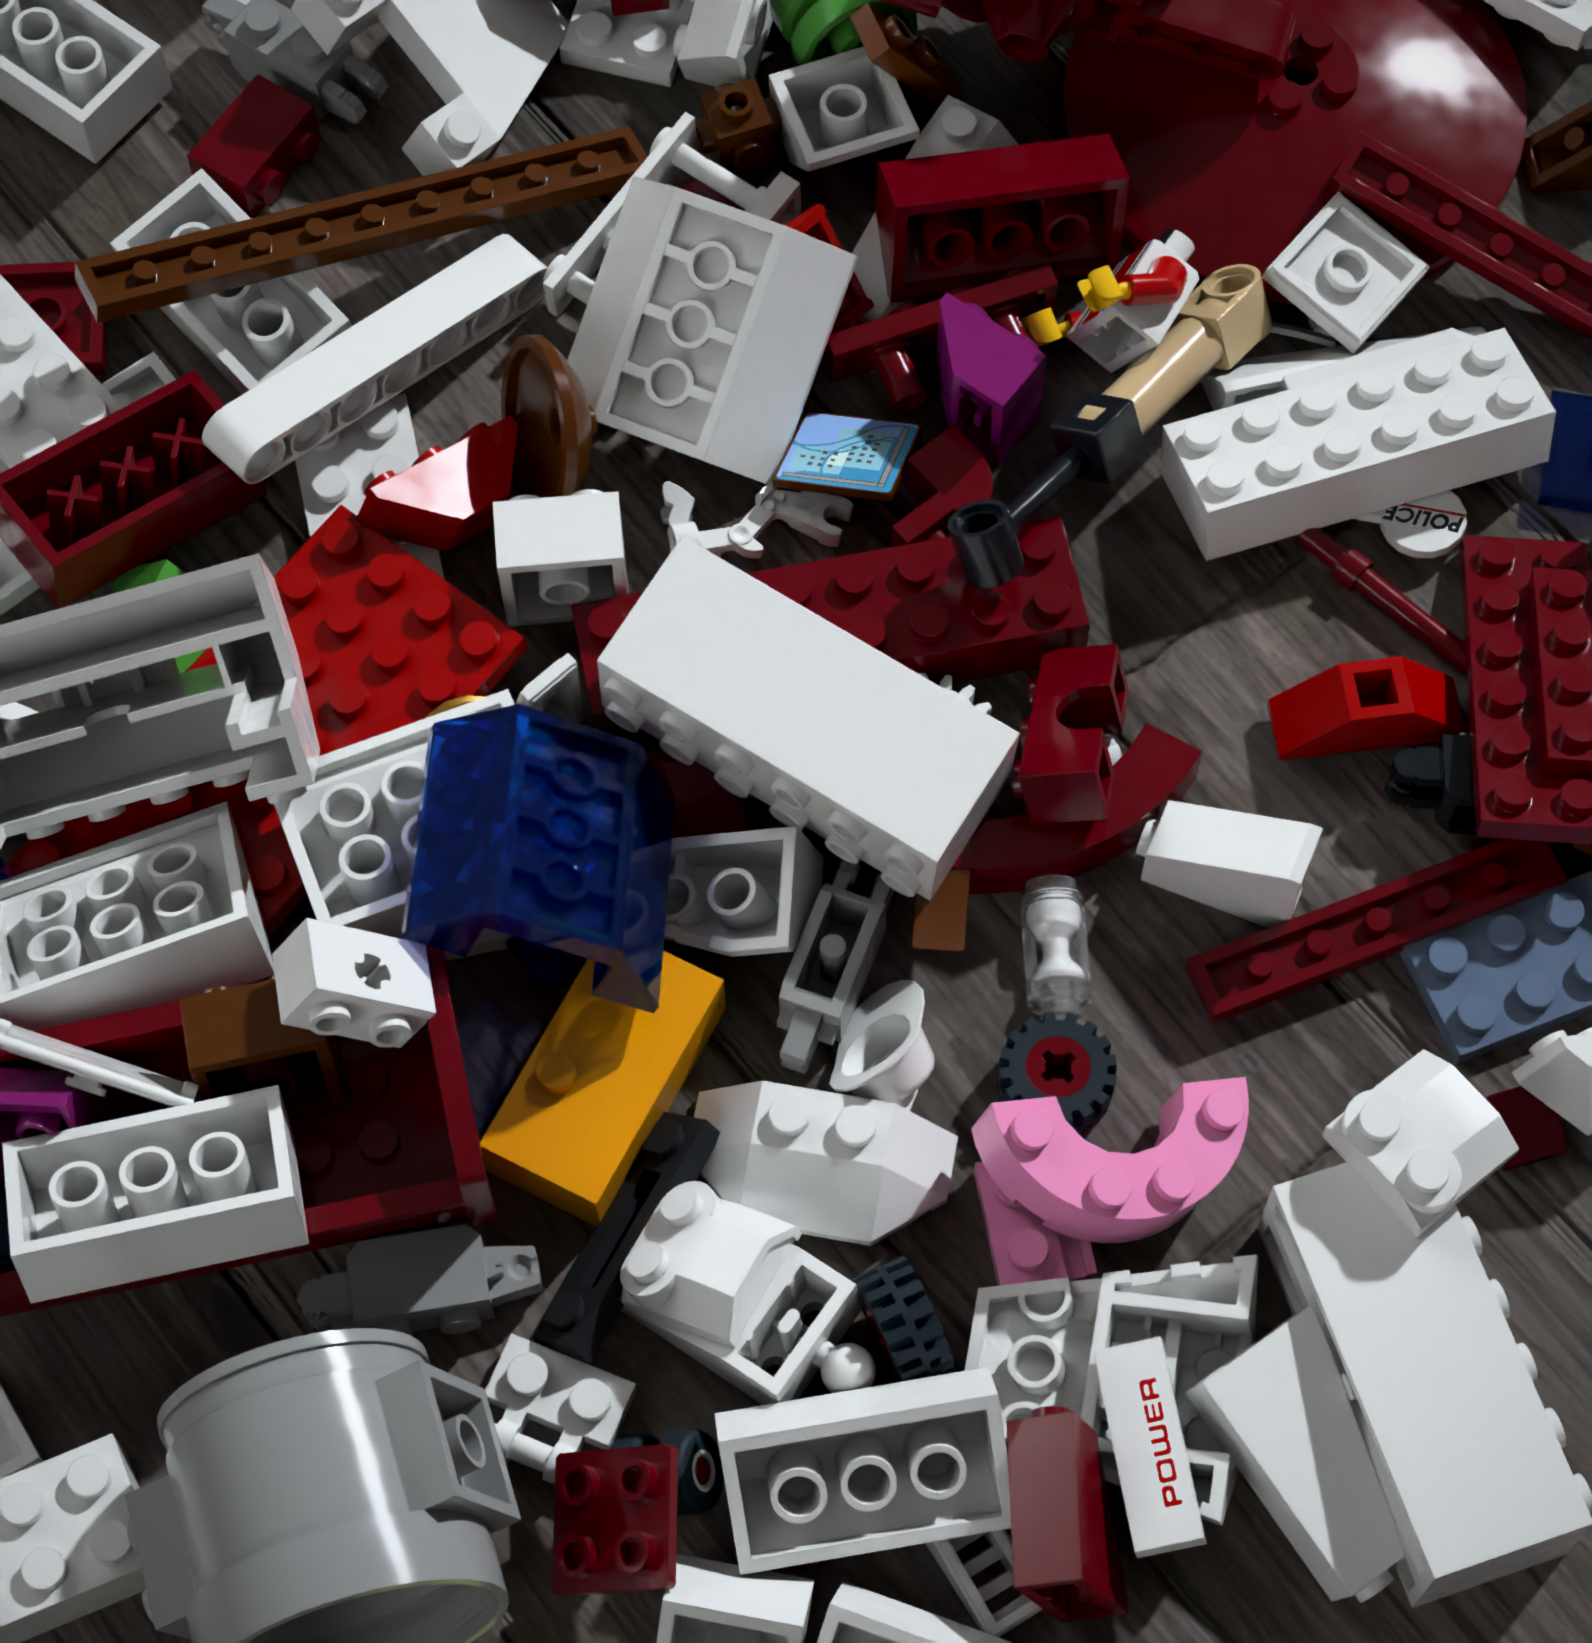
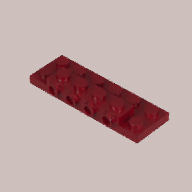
M1463 535L1459 555L1477 837L1592 845V570H1589L1587 543Z

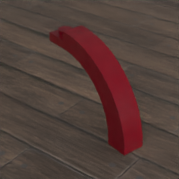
M1145 723L1126 753L1113 765L1115 779L1107 820L1031 824L1028 813L999 819H983L970 838L972 841L971 855L960 854L952 868L970 869V894L1007 893L1044 887L1077 877L1097 868L1136 845L1149 818L1160 822L1168 800L1181 801L1196 779L1202 751ZM861 860V867L877 874L881 872Z

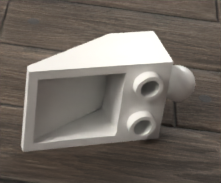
M795 1245L791 1246L739 1336L740 1341L736 1348L635 1316L625 1305L621 1310L762 1405L799 1399L819 1369H821L822 1381L831 1393L871 1387L875 1379V1363L871 1354L865 1348L854 1343L838 1344L862 1310L857 1285ZM819 1310L820 1313L810 1327L806 1326L803 1323L804 1316L810 1311ZM771 1365H782L774 1377L765 1372Z

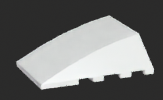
M1257 1254L1233 1257V1262L1202 1266L1197 1261L1172 1264L1169 1270L1131 1274L1130 1270L1103 1273L1102 1278L1069 1281V1278L1066 1277L978 1288L964 1371L983 1367L989 1368L999 1395L1005 1441L1007 1442L1006 1421L1030 1418V1412L1040 1407L1060 1406L1068 1408L1096 1431L1105 1481L1121 1486L1093 1351L1161 1336L1200 1515L1202 1519L1222 1526L1237 1479L1238 1468L1232 1461L1231 1455L1225 1451L1185 1392L1255 1343Z

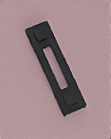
M663 1112L645 1140L641 1152L601 1222L597 1225L567 1279L543 1315V1320L532 1337L536 1342L569 1357H574L577 1360L581 1361L583 1359L587 1363L592 1362L624 1306L618 1299L623 1290L620 1273L626 1257L662 1198L674 1187L685 1182L696 1181L715 1148L720 1131L708 1120ZM654 1180L656 1182L654 1187L652 1188L646 1201L644 1202L635 1220L633 1221L628 1232L626 1233L624 1239L619 1245L613 1258L608 1264L602 1277L600 1278L596 1287H592L601 1269L603 1268L608 1257L610 1256L612 1250L614 1249L619 1238L621 1237L623 1231L625 1230L630 1219L632 1218L637 1207L639 1206L641 1200L643 1199L648 1188L650 1187L652 1181Z

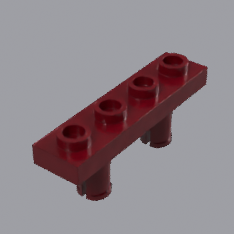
M1050 263L1034 269L1028 266H1021L1006 272L999 280L978 287L973 284L961 285L948 293L964 303L970 302L978 305L989 315L992 321L1012 334H1022L1029 338L1021 319L1049 307L1053 311L1058 281ZM940 299L922 305L917 302L906 303L893 309L888 316L866 323L861 320H854L837 327L829 336L823 357V364L831 383L877 369L895 413L909 412L921 406L926 401L927 395L911 357L937 349Z

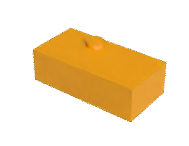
M608 924L480 1141L485 1171L597 1227L641 1152L643 1144L663 1112H668L726 1009L724 980Z

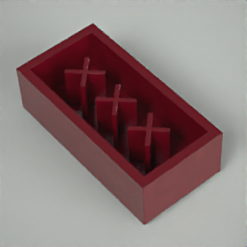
M195 370L0 473V539L58 609L66 607L267 495L266 479L256 484H247L203 444L202 433L207 422L225 404Z

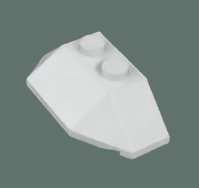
M763 1080L701 1091L698 1094L694 1117L708 1120L720 1131L715 1148L700 1173L720 1199L751 1208L796 1225L804 1235L872 1246L909 1225L928 1211H933L947 1203L958 1136L895 1103Z

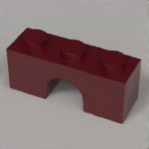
M1117 644L1043 650L1038 676H1031L1029 681L1031 714L1030 717L1023 718L1021 721L1022 759L1015 760L1012 766L1014 795L1017 799L1025 800L1031 824L1108 819L1115 774L1104 734L1122 733L1129 696V688Z

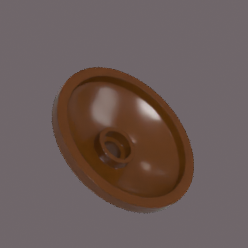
M541 335L520 336L513 342L507 354L501 389V417L504 419L511 415L518 423L512 479L518 495L530 494L541 498L569 496L580 490L590 464L592 441L595 440L597 435L596 414L593 407L587 402L580 380L560 350Z

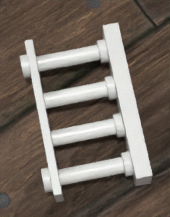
M685 112L672 128L665 127L659 132L650 148V155L566 256L560 254L551 262L543 278L548 312L558 318L574 297L584 304H588L595 281L590 278L602 265L633 176L668 185L681 169L745 209V212L782 225H786L801 214L800 183L781 171L768 188L761 186L756 189L696 151L698 147L695 117Z

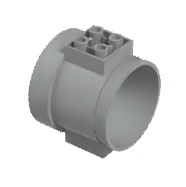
M352 1328L311 1333L277 1341L234 1356L203 1371L180 1386L161 1406L156 1423L161 1442L167 1450L166 1466L168 1475L125 1495L130 1516L127 1534L133 1550L139 1556L145 1582V1588L142 1592L143 1605L149 1619L154 1623L156 1631L191 1639L192 1643H470L493 1627L507 1611L509 1596L492 1533L521 1521V1516L486 1391L484 1388L430 1365L424 1345L413 1336L388 1329Z

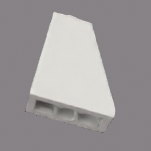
M1168 800L1160 822L1151 818L1147 820L1135 854L1145 857L1141 875L1142 881L1270 928L1291 920L1305 885L1323 828L1311 823Z

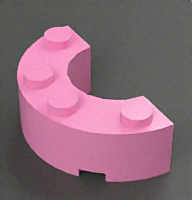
M1246 1077L1183 1083L1159 1109L1160 1134L1155 1146L1135 1154L1108 1152L1084 1140L1066 1121L1056 1096L991 1103L973 1125L971 1131L980 1158L998 1188L1012 1203L1016 1200L1019 1201L1029 1211L1043 1219L1041 1225L1062 1235L1083 1241L1125 1243L1141 1240L1170 1228L1195 1208L1227 1175L1238 1157L1246 1134L1249 1114L1248 1088Z

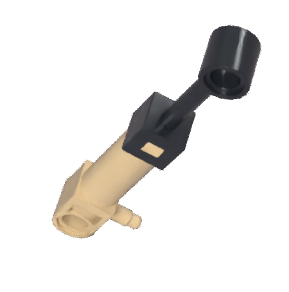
M1236 264L1223 267L1208 275L1190 294L1171 326L1173 327L1166 333L1159 345L1143 354L1102 394L1084 392L1050 424V430L1058 459L1008 506L998 500L986 499L962 506L948 519L947 528L963 578L968 585L975 588L997 587L1018 576L1024 568V558L1018 541L1020 529L1074 477L1105 484L1113 483L1146 451L1143 435L1213 368L1230 370L1272 330V318L1261 273L1256 267L1248 264Z

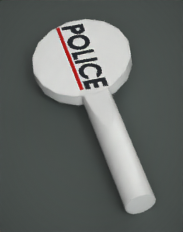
M1451 490L1353 518L1355 520L1380 524V529L1386 541L1398 552L1414 558H1435L1448 554L1460 543L1467 525L1466 509L1460 498Z

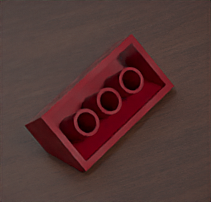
M1110 134L878 163L876 217L887 294L890 302L945 295L946 292L965 284H973L978 287L999 280L1006 272L1021 266H1028L1034 269L1050 263L1056 279L1087 276L1091 271L1109 265L1113 272L1120 261L1130 176Z

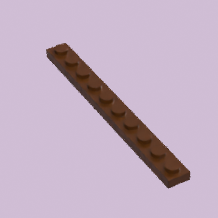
M630 126L76 261L75 280L96 322L100 323L618 192L646 160L648 155Z

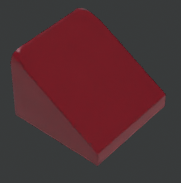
M1522 1086L1492 1094L1486 1098L1490 1105L1501 1115L1519 1147L1517 1154L1501 1166L1503 1172L1566 1154L1567 1147L1559 1114Z

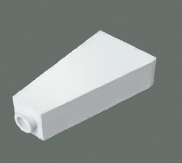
M1308 1306L1275 1327L1190 1388L1185 1394L1225 1451L1231 1455L1232 1461L1329 1599L1333 1602L1355 1595L1358 1601L1362 1603L1379 1593L1394 1580L1388 1569L1404 1558L1406 1553L1319 1317L1312 1307Z

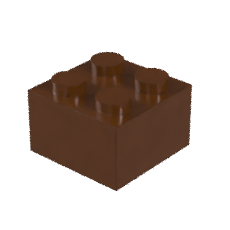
M275 975L266 981L232 988L215 986L202 991L199 995L179 998L188 1067L194 1084L199 1085L197 1092L201 1101L279 1085L288 1118L347 1106L335 1035H318L308 1029L281 1024Z

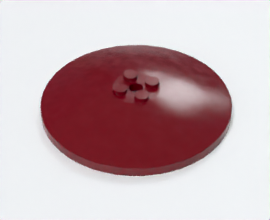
M1272 0L1287 6L1294 12L1296 17L1284 74L1273 80L1248 78L1125 38L1117 44L1079 31L1076 32L1066 63L1062 96L1065 139L1110 134L1130 176L1122 239L1137 250L1152 239L1159 240L1166 229H1175L1182 232L1193 242L1195 247L1194 252L1186 263L1198 272L1199 281L1196 287L1214 271L1236 264L1254 266L1260 271L1262 277L1272 262L1336 194L1327 186L1359 131L1366 133L1497 210H1500L1508 196L1521 160L1527 124L1525 85L1519 62L1509 38L1495 15L1482 0ZM1291 71H1303L1309 74L1314 81L1308 85H1298L1293 81L1287 80L1284 75ZM1355 204L1430 266L1420 281L1434 275L1454 261ZM1262 278L1267 301L1293 304Z

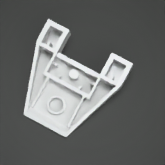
M295 0L291 7V11L327 56L380 20L446 105L422 121L402 147L403 152L422 176L480 163L485 160L503 137L559 48L569 25L568 21L551 0Z

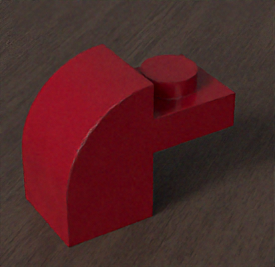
M955 425L907 458L906 490L921 505L892 526L891 547L950 537L947 528L948 519L955 511L975 501L992 500L993 480L990 467L982 453Z

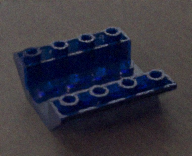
M521 704L435 722L429 732L401 938L466 957L484 927L594 960L592 995L654 1013L659 1007L675 799L641 743Z

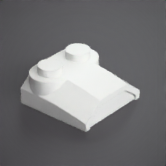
M1424 1049L1373 1089L1355 1096L1349 1102L1346 1110L1325 1127L1322 1135L1416 1237L1421 1235L1517 1154L1519 1150L1501 1115L1452 1064Z
M689 1181L671 1189L662 1198L626 1257L620 1273L623 1286L621 1301L635 1316L736 1348L740 1341L739 1336L794 1241L799 1240L802 1232L796 1225L751 1208L720 1199L710 1186L703 1182Z

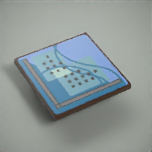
M806 411L772 479V485L776 488L891 502L907 468V458L913 454L923 432L922 424Z

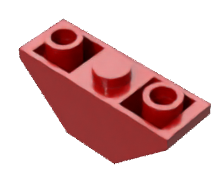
M511 415L490 426L485 422L479 423L469 429L459 439L458 443L444 450L439 446L427 450L415 460L410 468L398 474H395L393 471H387L379 475L364 490L366 498L355 520L363 527H373L385 537L445 552L492 528L494 525L493 502L507 501L510 495L518 423Z
M1402 656L1339 663L1268 699L1267 702L1278 761L1438 742L1441 740L1442 734L1456 735L1466 732L1454 678Z

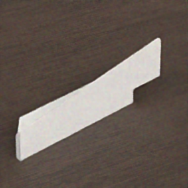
M1483 327L1449 328L1433 333L1364 342L1354 354L1341 345L1241 359L1230 370L1213 368L1201 380V383L1213 411L1487 332Z

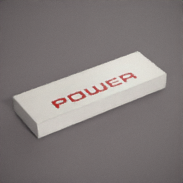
M1161 1336L1093 1351L1131 1538L1137 1559L1207 1544Z

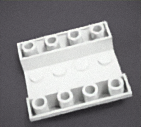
M633 176L567 362L580 380L587 402L595 411L597 422L768 484L772 481L793 438L858 256L757 215L675 186Z

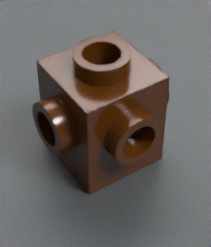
M755 77L738 83H725L711 91L699 94L701 118L695 120L697 142L703 155L710 153L713 162L720 166L728 167L729 172L736 176L776 164L774 133L782 131L781 119L774 99L772 97L763 98Z

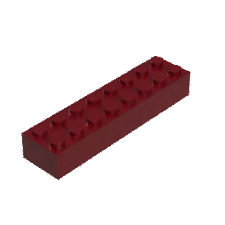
M1061 516L1027 522L1020 529L1018 541L1024 558V568L1014 579L997 587L975 588L966 583L950 537L747 573L916 673H926L929 680L937 685H940L945 675L952 676V683L1038 668L1040 667L1043 650L1087 646L1090 622ZM643 592L571 605L575 638L597 749L608 747L607 740L649 734L640 728L636 733L629 732L608 718L604 712L606 708L601 703L597 659Z

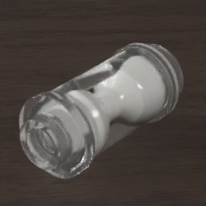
M1044 875L1035 877L1025 883V895L1020 898L1027 1009L1031 1013L1041 1015V1020L1043 1019V1014L1047 1012H1055L1056 1019L1065 1020L1067 1012L1078 1015L1077 1020H1079L1081 1017L1080 1012L1088 1010L1093 1005L1084 895L1077 890L1076 880L1070 876ZM1073 939L1075 941L1076 962L1069 955V945ZM1036 942L1040 944L1043 950V958L1038 966Z

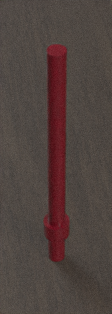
M1310 528L1300 534L1297 542L1333 570L1331 574L1333 579L1350 592L1355 589L1360 591L1467 676L1465 643L1373 571L1374 563L1356 548L1348 551L1320 528Z

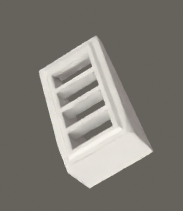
M569 653L559 658L526 685L515 703L537 756L543 755L578 726L585 717L577 661Z
M1005 1529L925 1543L982 1632L1000 1637L1043 1610L1023 1594L992 1614L985 1604L986 1601L1014 1584L1012 1540ZM984 1535L990 1547L962 1563L956 1552ZM1000 1560L1006 1571L976 1588L970 1577Z

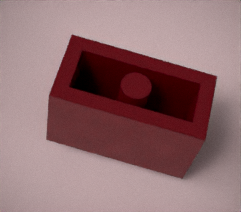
M257 74L187 154L192 175L202 168L250 218H255L265 205H271L279 198L285 182L299 165L308 163L317 152L321 136L314 105Z

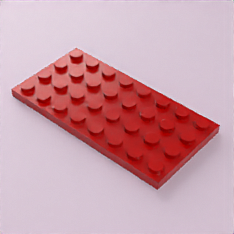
M340 505L274 576L298 652L319 742V756L425 719L428 714L445 701L466 695L486 697L529 649L522 635L373 527H363L355 520L357 516L343 505ZM212 647L206 649L186 671L217 663ZM248 778L225 787H214L212 781L188 787L189 793L186 796L165 804L154 805L151 803L150 798L126 804L127 810L124 813L104 821L90 822L88 815L64 821L65 827L61 831L43 838L29 839L1 869L3 874L10 878L227 801L233 814L268 938L307 896L275 806L268 803L267 797L249 802L245 791Z

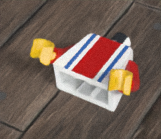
M1166 229L1159 240L1152 239L1125 257L1113 272L1109 265L1091 271L1088 274V279L1077 283L1087 304L1085 310L1066 313L1063 323L1057 324L1051 307L1024 317L1021 320L1029 338L1040 347L1066 337L1069 343L1074 342L1110 373L1116 371L1160 344L1198 283V272L1186 263L1195 250L1193 242L1178 230Z

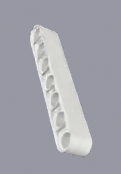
M501 234L223 406L207 422L202 433L203 444L247 484H256L263 481L533 308L545 296L543 278L548 267L509 234Z

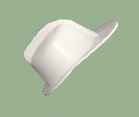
M900 980L887 984L871 994L854 1011L842 1042H839L835 1067L830 1078L829 1085L836 1092L851 1091L857 1097L895 1103L910 1111L918 1093V1088L927 1080L934 1069L935 1063L933 1051L921 1027L925 1004L924 990L915 981Z

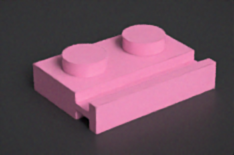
M983 1162L974 1164V1175L998 1286L1066 1277L1069 1278V1281L1096 1278L1097 1269L1091 1242L1062 1235L1041 1225L1043 1219L1029 1211L1019 1201L1016 1200L1012 1203L1002 1193L990 1177Z

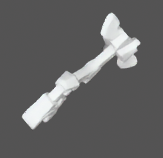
M666 481L663 484L662 495L664 505L667 507L661 509L660 517L663 524H668L669 526L667 535L670 552L680 538L684 536L713 554L735 551L747 558H761L763 546L755 539L775 519L785 521L790 527L817 540L822 545L838 547L841 541L842 529L830 525L825 519L836 517L849 522L854 504L847 498L839 495L801 491L799 493L777 490L776 487H773L771 481L755 495L756 505L740 523L732 527L698 531L696 523L692 521L693 515H691L695 498L682 487L671 481Z

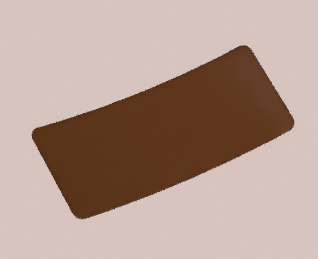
M970 839L961 854L971 855L972 841ZM951 868L931 901L916 893L912 938L913 948L962 952L964 950L970 869Z

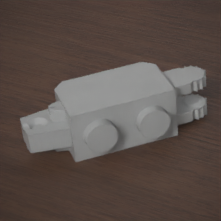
M207 0L202 5L207 28L219 35V43L229 51L232 66L249 82L259 74L314 105L317 120L323 119L331 112L342 119H346L347 122L358 124L365 116L364 114L367 110L362 101L353 95L352 92H348V90L353 87L363 94L366 93L369 97L371 96L378 100L387 91L386 89L389 85L386 83L384 76L379 71H376L374 67L371 68L367 63L353 56L351 43H345L327 56L291 9L275 0H250L247 5L237 0Z
M843 860L832 886L824 884L821 888L780 990V1014L777 1020V1027L788 1030L780 1050V1065L802 1074H806L819 1042L831 1046L834 1041L842 1042L886 931V911L894 890L881 879L880 875L882 872H880L875 880L870 899L852 893L853 886L856 885L861 873V860L857 864Z
M462 1224L358 1241L346 1256L347 1271L321 1275L320 1279L315 1277L312 1280L306 1279L304 1285L300 1284L301 1290L296 1301L301 1305L302 1313L307 1318L311 1329L315 1327L318 1332L321 1329L327 1331L328 1328L339 1330L356 1327L388 1329L413 1336V1332L440 1328V1331L445 1334H461L478 1329L481 1326L480 1321L495 1319V1306L542 1292V1280L535 1246H484L481 1235L468 1225Z

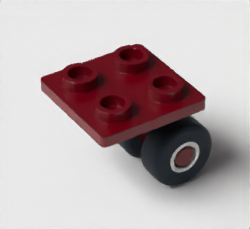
M693 1429L671 1432L660 1444L659 1440L650 1434L627 1435L614 1441L609 1449L558 1454L555 1463L552 1592L555 1595L575 1596L673 1589L676 1584L677 1514L687 1515L708 1512L716 1505L722 1493L724 1475L719 1447L715 1440L707 1432Z

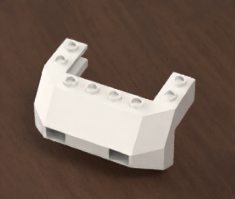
M258 553L0 625V706L49 692L53 693L57 708L3 723L0 717V850L6 838L26 833L28 839L43 838L61 831L65 827L64 821L88 815L90 822L108 820L124 813L127 810L126 804L150 798L151 803L154 805L169 803L186 796L189 793L188 787L212 781L214 787H225L248 778L245 791L249 802L267 797L270 804L283 803L298 798L307 792L305 786L314 784L320 747L299 656L275 579ZM212 647L217 663L179 673L175 657Z

